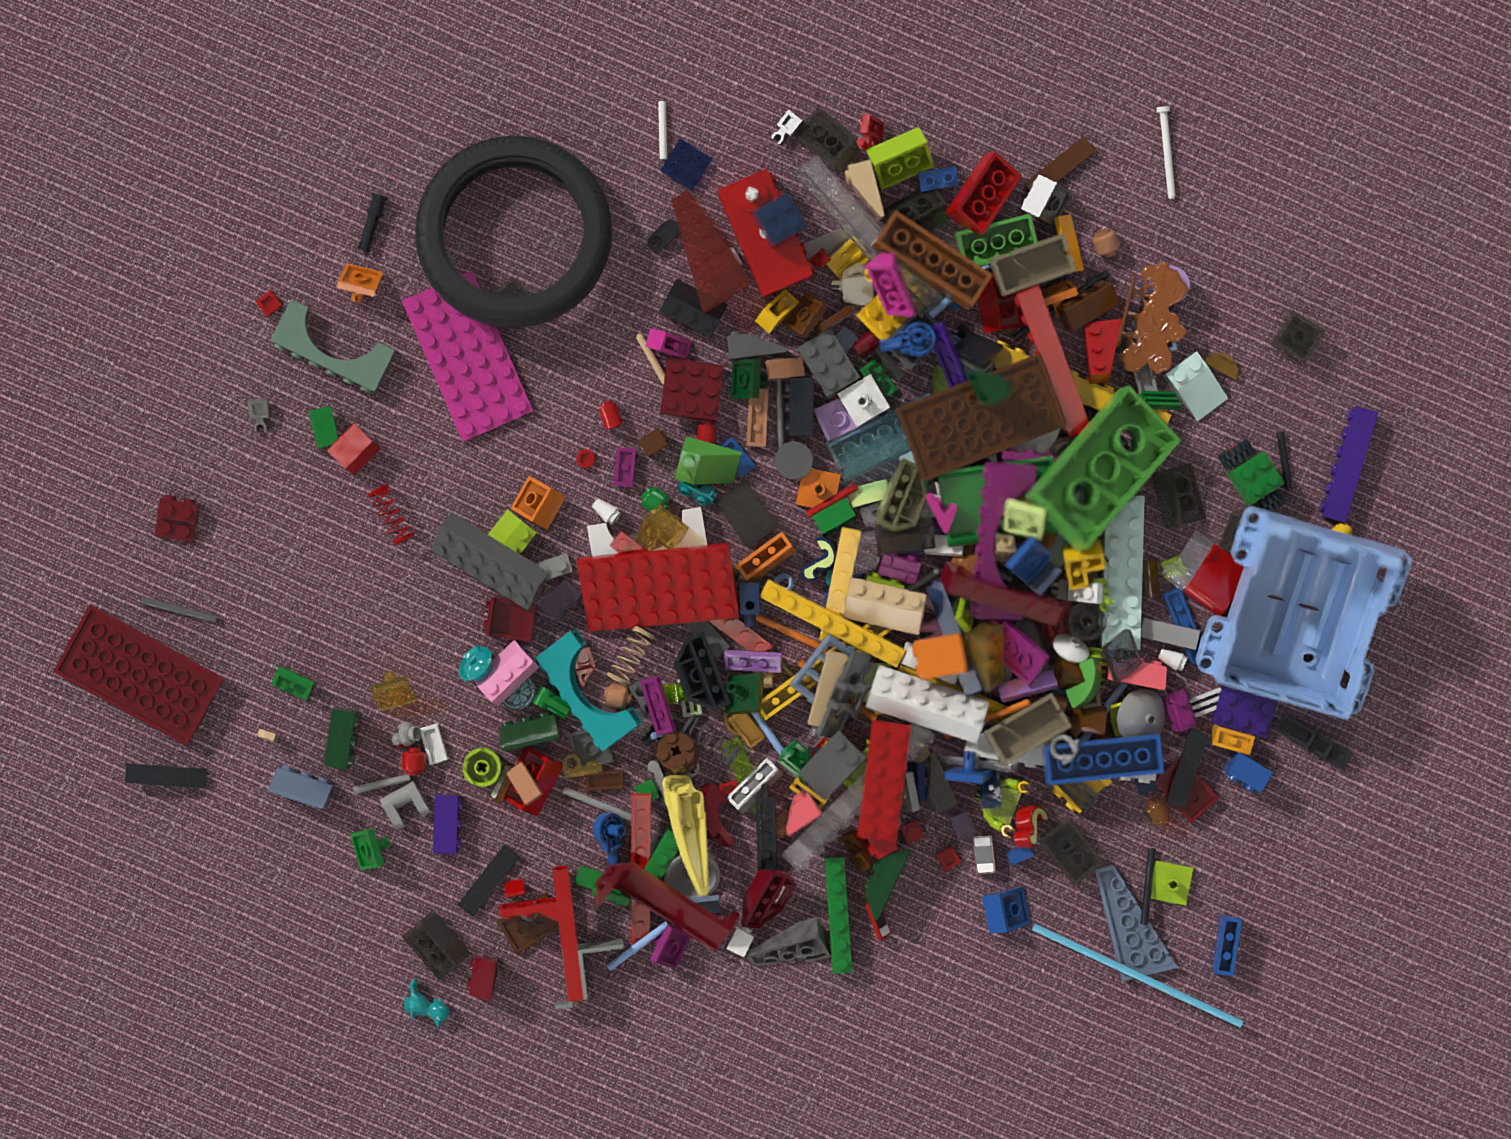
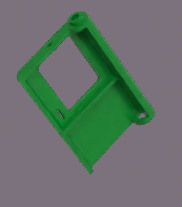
M1053 456L1005 463L1032 464L1036 467L1037 477L1043 476L1054 464ZM986 465L956 469L938 476L943 505L946 506L952 502L957 505L949 532L946 533L948 548L979 544L977 528L981 522L979 508L982 506L983 498H981V488L984 486L982 472ZM1000 518L995 534H1014V539L1027 537L1004 531L1005 519ZM1046 519L1044 534L1059 532Z

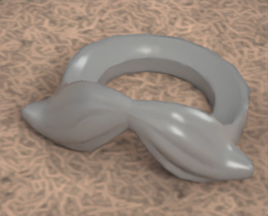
M1059 735L1051 742V754L1062 761L1063 766L1074 760L1075 755L1079 751L1080 740H1073L1069 736ZM1060 739L1066 740L1074 752L1073 755L1057 754L1054 750L1055 742Z

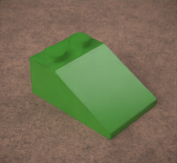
M686 436L674 479L690 484L733 483L742 452Z

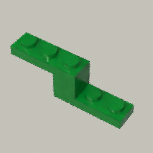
M671 821L644 868L645 871L661 880L679 850Z

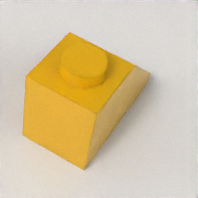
M785 289L762 310L755 322L770 334L798 305L799 301Z

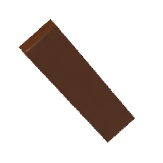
M1083 136L1024 183L1025 187L1030 192L1032 184L1038 175L1057 183L1096 150Z

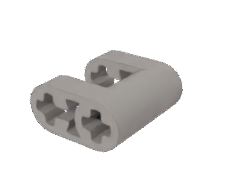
M414 781L380 799L386 814L397 831L406 827L398 811L404 805L413 801L422 817L431 813L426 800Z

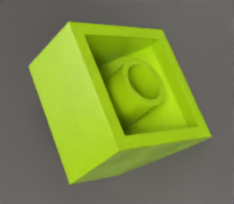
M507 509L488 535L521 555L537 535V532Z

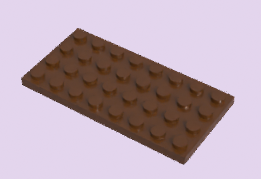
M1040 353L989 372L1003 377L1004 380L1008 379L1012 386V390H1010L1012 395L993 406L980 404L968 380L895 409L922 481L1067 426Z

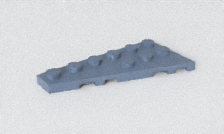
M1114 865L1094 869L1117 962L1146 976L1178 968L1150 922L1148 921V925L1140 924L1142 910ZM1119 971L1121 981L1134 979Z

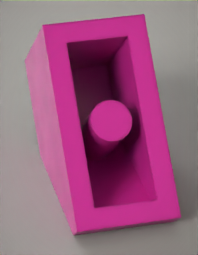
M650 328L645 347L687 360L692 341L668 332Z

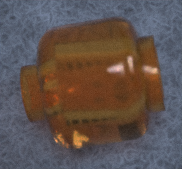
M1151 798L1144 804L1146 807L1143 810V815L1151 825H1158L1160 827L1171 819V809L1162 798L1156 800Z

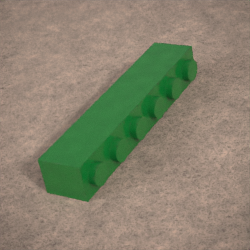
M826 856L824 860L833 974L852 973L844 856Z

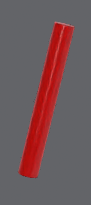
M855 483L806 511L808 518L859 490Z

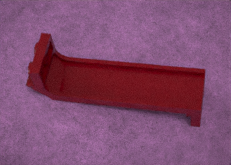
M633 862L608 865L594 884L598 888L594 892L597 896L593 902L598 906L602 904L611 890H619L713 951H716L727 935L731 933L740 916V913L733 910L729 916L726 914L723 919H720Z

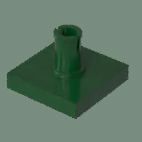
M732 360L731 399L759 398V386L765 387L768 381H761L762 379L768 380V377L765 374L760 375V360Z
M753 673L728 677L727 694L731 704L725 706L726 714L735 715L761 712L764 674Z

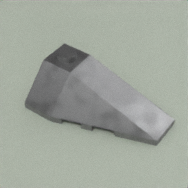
M817 917L796 923L746 952V956L753 966L776 965L778 961L795 963V960L807 959V962H814L831 957V952L824 929Z

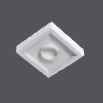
M871 374L838 393L857 427L890 408Z

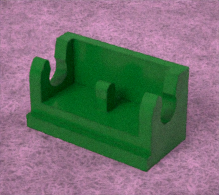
M876 359L858 371L863 378L870 374L872 375L885 399L898 390Z
M331 406L310 410L308 413L317 449L331 446L338 439Z
M846 497L812 516L823 537L830 535L857 519Z
M279 666L271 684L308 701L316 682Z
M795 739L781 751L779 763L806 784V781L798 773L807 764L808 749Z

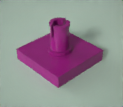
M667 925L663 934H660L656 937L657 939L651 941V943L657 946L650 960L675 969L691 936L678 928Z

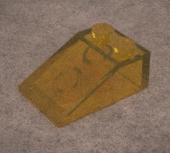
M982 622L966 633L964 644L966 645V653L985 691L989 692L1006 680L1004 628L1002 624Z

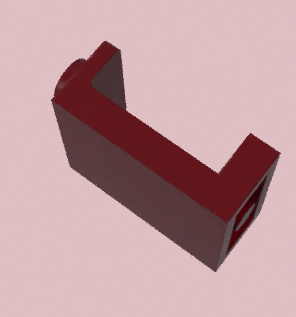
M491 597L490 601L486 602L485 612H488V619L484 620L482 631H486V636L532 642L537 604L534 603L529 610H526L512 600Z

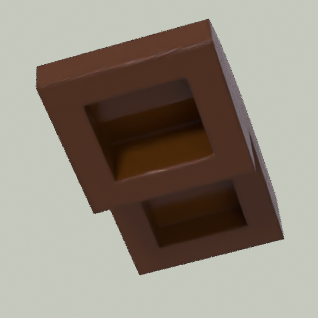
M854 829L844 833L840 840L851 852L848 859L859 872L872 867L873 862L863 839L857 836V831Z

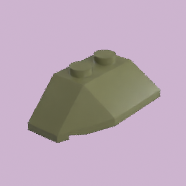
M904 458L901 460L888 483L876 513V523L892 531L916 526L926 501L925 496L928 495L925 481H922L916 464Z

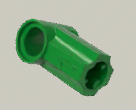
M541 685L531 702L565 719L571 709L570 705L564 702L561 697L555 695L554 691Z

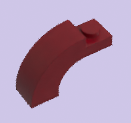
M713 783L704 784L700 791L704 797L707 838H714V842L721 847L731 846L735 840L721 825L718 816L719 806L725 796Z

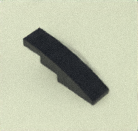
M1285 713L1275 728V731L1342 770L1345 769L1353 755L1352 752Z
M126 763L124 782L205 788L207 769Z

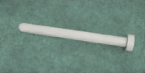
M1170 106L1157 107L1156 110L1157 113H1160L1168 198L1175 199L1167 113L1170 112Z

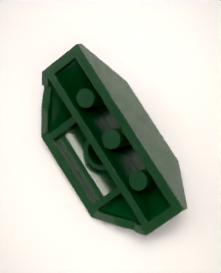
M910 849L885 856L880 861L876 860L872 871L875 872L872 878L868 877L863 887L866 889L865 896L873 918L877 921L911 852Z

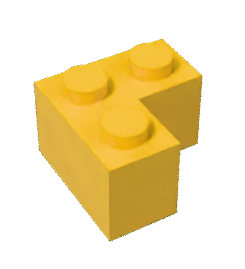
M1101 540L1094 541L1088 549L1077 551L1072 545L1062 546L1070 590L1089 587L1087 572L1106 569Z

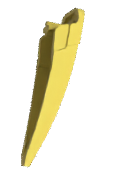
M669 775L663 779L662 784L675 839L685 867L699 896H707L708 859L706 812L704 811L703 793L694 788L689 776Z

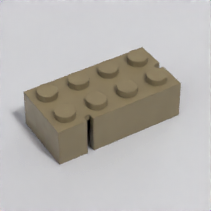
M1059 234L988 259L1000 296H1005L1076 271L1072 255H1064L1063 253L1070 250L1065 234Z
M1052 693L1002 721L1003 726L999 723L983 732L1002 766L1007 765L1071 727L1063 712L1058 714L1055 712L1060 709V706Z

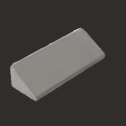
M855 222L804 243L807 251V260L809 261L822 248L828 254L834 253L852 236L858 242L862 241Z
M766 758L726 798L739 812L744 814L756 802V797L762 796L761 785L765 784L766 786V784H769L770 788L783 773Z

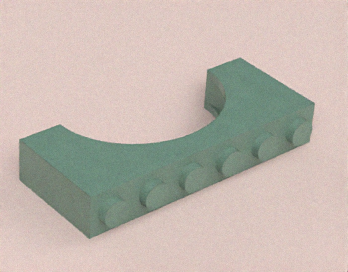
M291 299L271 338V341L275 342L274 347L282 351L287 348L292 351V356L300 360L302 357L309 359L308 364L317 368L321 365L327 368L325 372L335 377L337 374L344 376L343 381L351 385L356 382L361 385V390L369 394L371 391L377 392L397 351L377 342L369 353L357 359L340 360L329 357L316 347L309 335L307 321L310 308Z

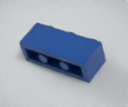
M1222 914L1219 916L1211 969L1214 974L1234 976L1242 919L1239 917Z

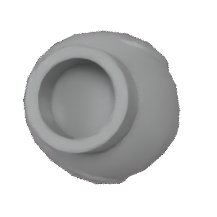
M402 722L398 726V733L392 736L391 741L399 748H402L403 745L411 746L415 741L420 740L421 729L419 726H414L411 722Z

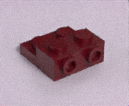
M165 495V498H160L155 536L193 543L200 505L195 504L196 500L184 498V502L177 501V497Z

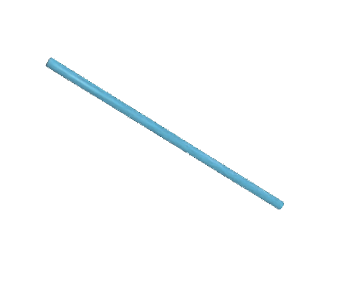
M1034 924L1032 931L1237 1027L1241 1028L1243 1024L1241 1019L1042 926Z

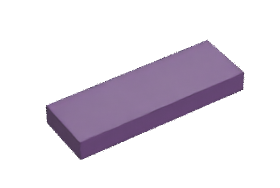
M725 650V670L782 673V653Z
M1053 669L1040 672L1030 686H1027L1019 678L998 684L1002 703L1058 688Z

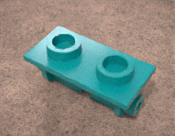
M679 482L676 490L680 494L695 499L702 506H711L717 494L714 491L715 489L705 484H702L699 489L697 488L698 484Z

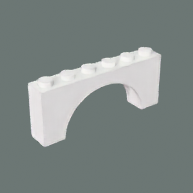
M701 507L682 510L681 526L675 537L666 545L655 550L707 545ZM606 523L587 526L592 556L619 554L609 546L614 538L610 534Z

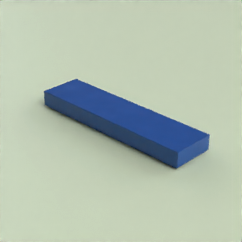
M1178 587L1163 593L1162 596L1173 624L1197 630L1181 588ZM1200 635L1196 650L1183 647L1190 665L1196 663V655L1201 641Z

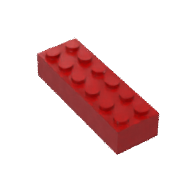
M872 720L857 830L858 837L897 841L911 725Z

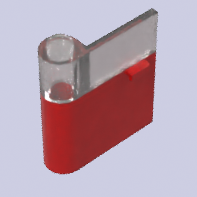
M1195 530L1177 560L1172 564L1168 563L1162 572L1166 580L1214 615L1221 616L1234 598L1244 565L1237 563L1230 554Z

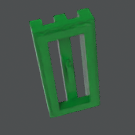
M1142 391L1140 397L1151 409L1180 410L1182 406L1181 403H1178L1179 398L1176 397V392Z

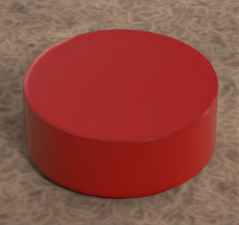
M583 449L578 452L576 461L580 467L590 468L595 463L596 458L591 450Z

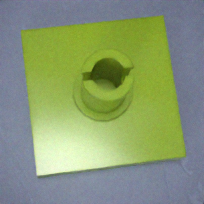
M1155 860L1151 899L1186 906L1193 867Z

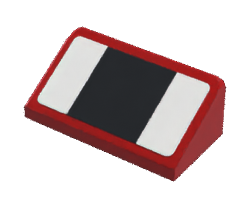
M865 902L877 939L880 941L891 934L884 912H882L879 920H875L868 902Z

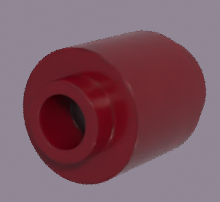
M869 330L856 340V344L852 346L857 354L863 358L879 348L880 343L877 336Z

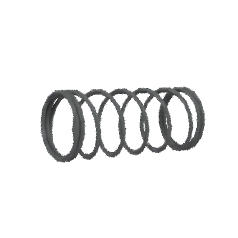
M696 714L692 715L684 725L681 733L687 734L690 731V737L700 717ZM706 723L705 726L701 729V731L696 736L691 738V740L695 739L699 735L697 740V746H701L705 742H707L705 747L706 752H709L715 748L714 758H717L724 753L722 763L726 766H729L739 754L741 746L737 745L731 751L726 761L724 762L725 755L729 747L733 743V740L718 756H715L717 748L722 739L724 738L725 734L711 749L707 750V746L716 729H714L711 735L703 743L698 744L704 729L708 725V723Z

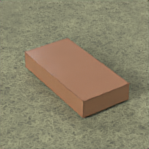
M802 357L765 361L768 380L801 378L805 376Z
M523 762L506 773L525 805H529L543 795Z

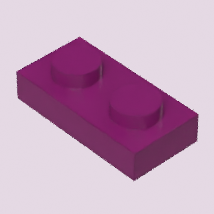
M617 447L614 474L615 486L633 487L636 449Z

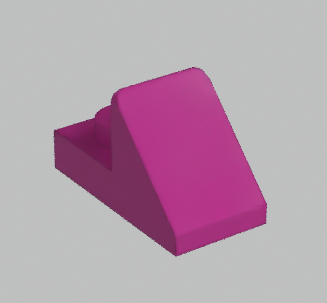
M929 493L925 498L941 530L946 534L949 532L957 505L952 502L944 506L939 496L935 497L932 493Z

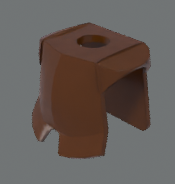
M1107 706L1074 709L1071 728L1072 739H1080L1084 732L1093 733L1088 741L1104 739V737L1110 738V727L1106 721Z

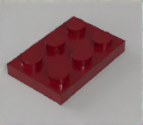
M1180 756L1164 769V773H1160L1155 781L1152 780L1166 797ZM1196 772L1185 808L1177 805L1174 806L1192 824L1220 798Z

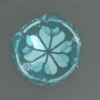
M530 677L526 679L502 704L512 710H520L527 707L535 696L533 680Z

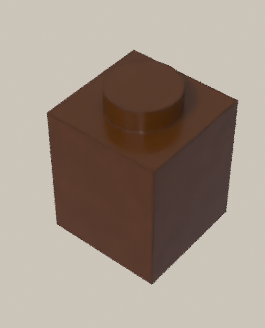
M657 428L638 441L649 457L668 445L666 441L669 439L664 430L659 431Z

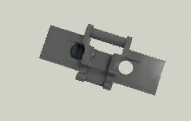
M855 650L851 652L842 675L839 676L827 703L826 713L818 729L819 736L832 738L840 731L847 715L859 718L860 708L868 690H871L872 685L862 681L872 654ZM851 692L859 693L852 707L848 704Z

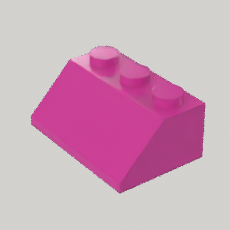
M878 254L865 267L886 314L897 316L916 315L915 302L893 254Z

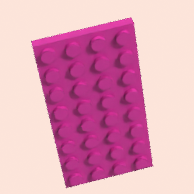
M472 270L462 274L467 281L480 288ZM433 287L402 300L463 442L534 412L497 327L477 322L461 314L446 303Z

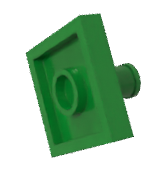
M374 828L350 833L360 871L384 865L380 851L390 848L387 837L377 840Z

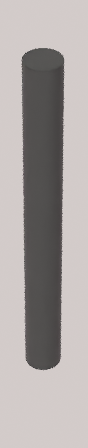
M143 597L141 604L212 623H216L218 619L216 615Z

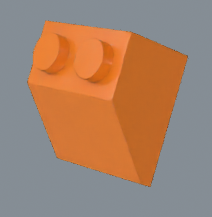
M529 476L510 509L548 530L566 496Z

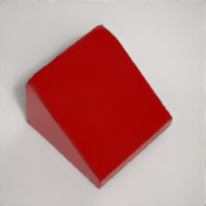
M523 879L508 881L504 884L506 898L521 896L526 893Z

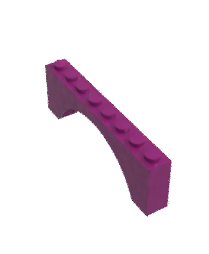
M986 462V467L983 468L982 472L984 486L981 488V498H983L982 506L979 508L981 522L977 528L979 544L976 545L975 549L977 563L974 564V574L993 584L1007 588L1001 580L995 565L993 551L995 532L1000 518L1006 509L1008 499L1014 500L1026 490L1034 487L1036 467L1032 464ZM971 601L970 610L976 618L1022 620V615Z

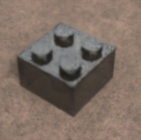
M1292 310L1288 312L1269 345L1298 363L1304 364L1325 330Z

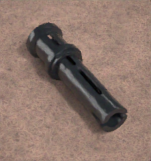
M371 193L370 207L366 210L368 213L367 220L357 248L370 252L377 223L384 214L382 210L385 201L388 200V197L376 193Z

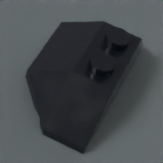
M704 632L685 638L673 665L686 699L710 710H716L731 704Z

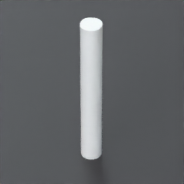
M658 101L660 159L665 160L667 159L666 101Z

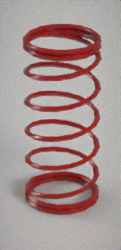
M386 484L370 492L369 494H367L368 498H371L384 494L381 497H379L372 504V506L377 507L389 503L385 507H383L377 513V515L382 516L394 512L382 522V525H387L399 521L387 531V534H393L404 530L402 533H400L392 540V543L394 545H397L415 535L414 531H412L397 539L403 533L408 531L411 528V526H407L402 529L390 532L394 527H396L398 524L404 521L406 517H402L394 521L384 523L390 517H392L394 514L401 510V508H397L386 513L379 514L381 511H383L385 508H387L389 505L396 501V498H394L389 501L374 505L377 501H379L381 498H383L385 495L391 492V489L386 490L390 487L388 486L389 484Z

